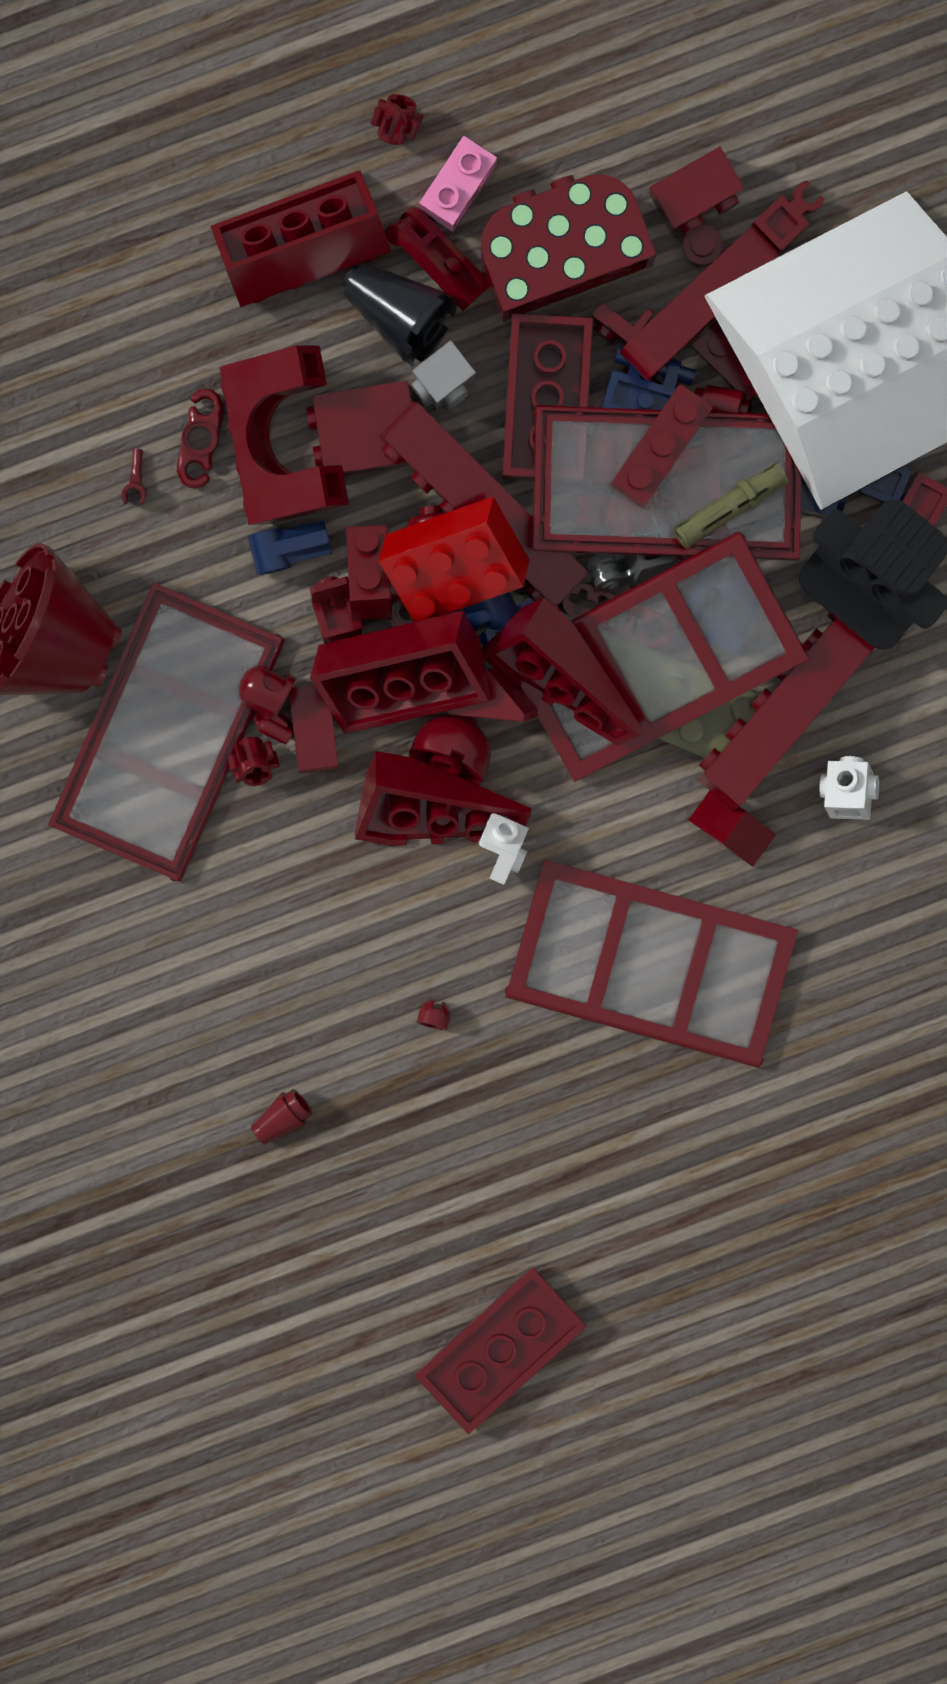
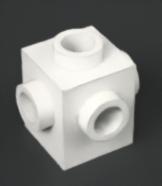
M844 756L840 758V761H828L827 774H821L820 797L825 798L824 808L829 817L832 819L870 820L872 799H878L879 776L874 775L869 763L864 762L859 757Z

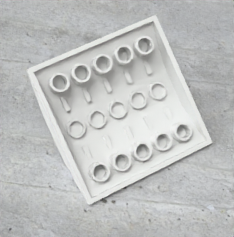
M907 191L704 296L820 510L947 443V237Z

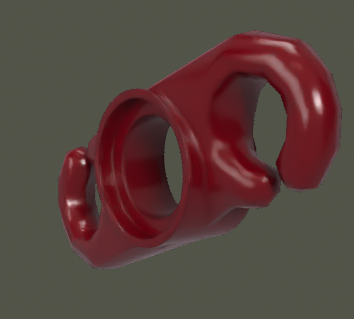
M206 388L197 390L191 395V401L196 404L202 399H209L213 402L214 409L209 415L201 414L195 406H191L188 409L189 420L182 432L176 472L181 483L193 489L204 487L210 482V477L208 474H203L199 478H191L187 474V467L189 464L197 462L201 464L205 471L212 469V456L219 444L224 413V404L220 394ZM199 427L208 429L212 435L211 444L204 450H196L189 443L190 433Z

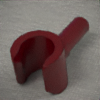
M133 449L130 482L124 487L121 494L125 504L128 503V490L133 487L141 492L140 505L147 498V489L141 484L142 449Z

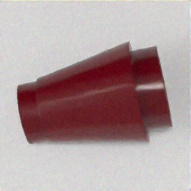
M292 1089L288 1093L282 1092L257 1119V1122L251 1125V1129L257 1139L266 1145L270 1141L307 1124L306 1119L312 1115V1111L303 1096L295 1089Z

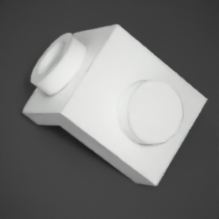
M495 813L490 815L479 845L499 854L489 879L504 885L510 871L518 873L525 859L527 851L522 849L521 846L529 828Z

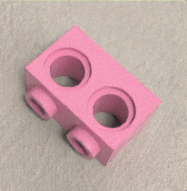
M463 136L419 202V208L428 217L453 233L497 167V157Z

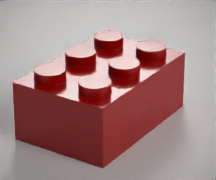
M494 496L386 534L378 560L414 622L438 617L522 588L530 561Z

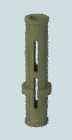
M773 462L748 480H739L735 483L736 487L727 494L713 501L678 525L673 526L672 528L677 539L685 549H688L701 538L729 522L740 513L749 508L754 510L759 507L761 500L789 484L788 478L780 465Z

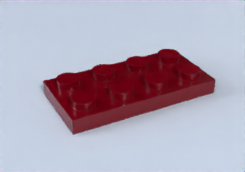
M532 1266L425 1363L414 1376L469 1435L587 1326Z

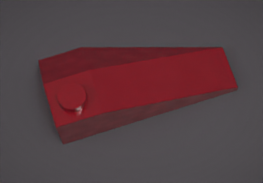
M544 597L521 608L482 648L483 658L509 681L519 687L524 681L543 692L541 700L551 706L555 702L574 711V718L577 722L615 745L622 744L641 735L642 727L575 625L562 614L558 606L547 601Z
M375 751L364 779L355 839L390 846H407V840L431 839V844H444V838L467 837L470 842H479L492 813L526 827L531 816V808L416 758Z

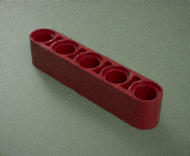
M752 225L643 327L619 353L648 382L716 318L704 297L706 294L778 258L781 253Z

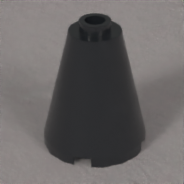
M364 263L360 267H352L343 280L345 298L399 357L410 366H415V358L422 362L436 349L449 329L443 325L447 314L454 317L456 313L457 301L450 294L368 263Z

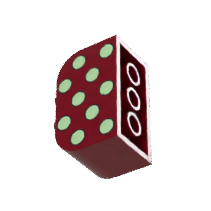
M601 174L589 175L577 180L574 179L573 175H569L550 184L552 189L536 194L535 189L514 196L512 198L513 204L501 208L491 216L482 233L481 263L502 322L512 319V313L526 314L653 266L656 257L655 249L635 196L623 182L614 177Z

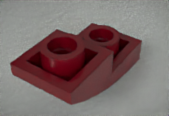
M315 685L292 687L289 697L299 774L339 769L331 711Z

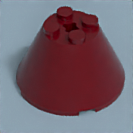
M37 543L27 549L16 561V565L21 567L12 583L4 580L0 586V696L83 693L91 685L100 687L108 673V665L105 662L110 650L117 646L122 635V629L115 626L111 617L54 550L47 545Z

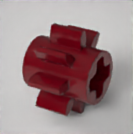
M392 94L388 96L387 101L379 99L370 124L379 127L377 135L384 142L392 145H402L406 142L407 138L415 140L416 133L420 129L423 114L415 112L417 105L411 98L401 94Z
M247 737L240 740L234 745L236 754L227 756L230 772H234L236 782L243 781L248 786H261L272 779L271 769L280 767L277 753L273 751L271 741L263 742L257 737Z

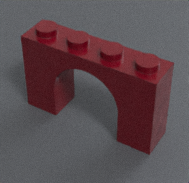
M296 345L220 366L221 389L225 396L228 411V426L233 438L236 469L240 476L244 498L243 507L247 514L248 525L273 524L349 505L342 465L317 466L292 472L277 460L270 443V423L277 406L285 398L293 394L327 385L320 345Z

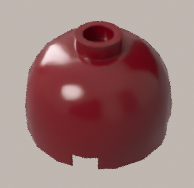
M444 715L430 719L420 728L408 755L479 785V782L482 783L489 767L491 744L484 732L477 727L478 722L473 717Z

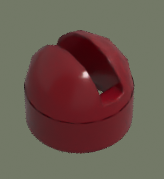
M435 999L426 1001L419 1010L416 1023L429 1028L447 1031L451 1015L447 1004L442 1001L441 1008L438 1010L434 1009Z

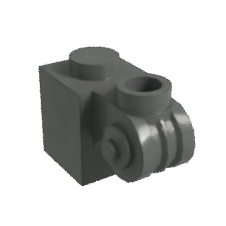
M661 525L630 533L629 537L669 538L665 526ZM595 554L587 561L586 567L588 572L591 573L590 577L595 590L609 592L628 584L630 589L676 565L678 557Z

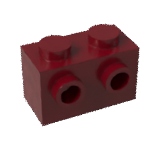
M721 146L650 186L648 194L671 234L682 230L683 234L686 235L705 223L702 218L714 210H717L718 214L721 215L738 205L740 202L737 197L742 195L744 187Z
M386 525L346 527L352 621L392 618L391 600H399V595L378 562L387 534Z

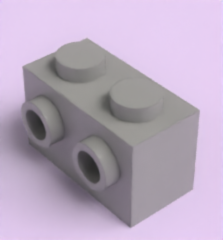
M451 340L412 370L414 380L411 384L413 387L412 391L426 408L432 404L437 411L444 406L449 411L455 408L468 397L466 394L468 392L467 388L476 382V372Z

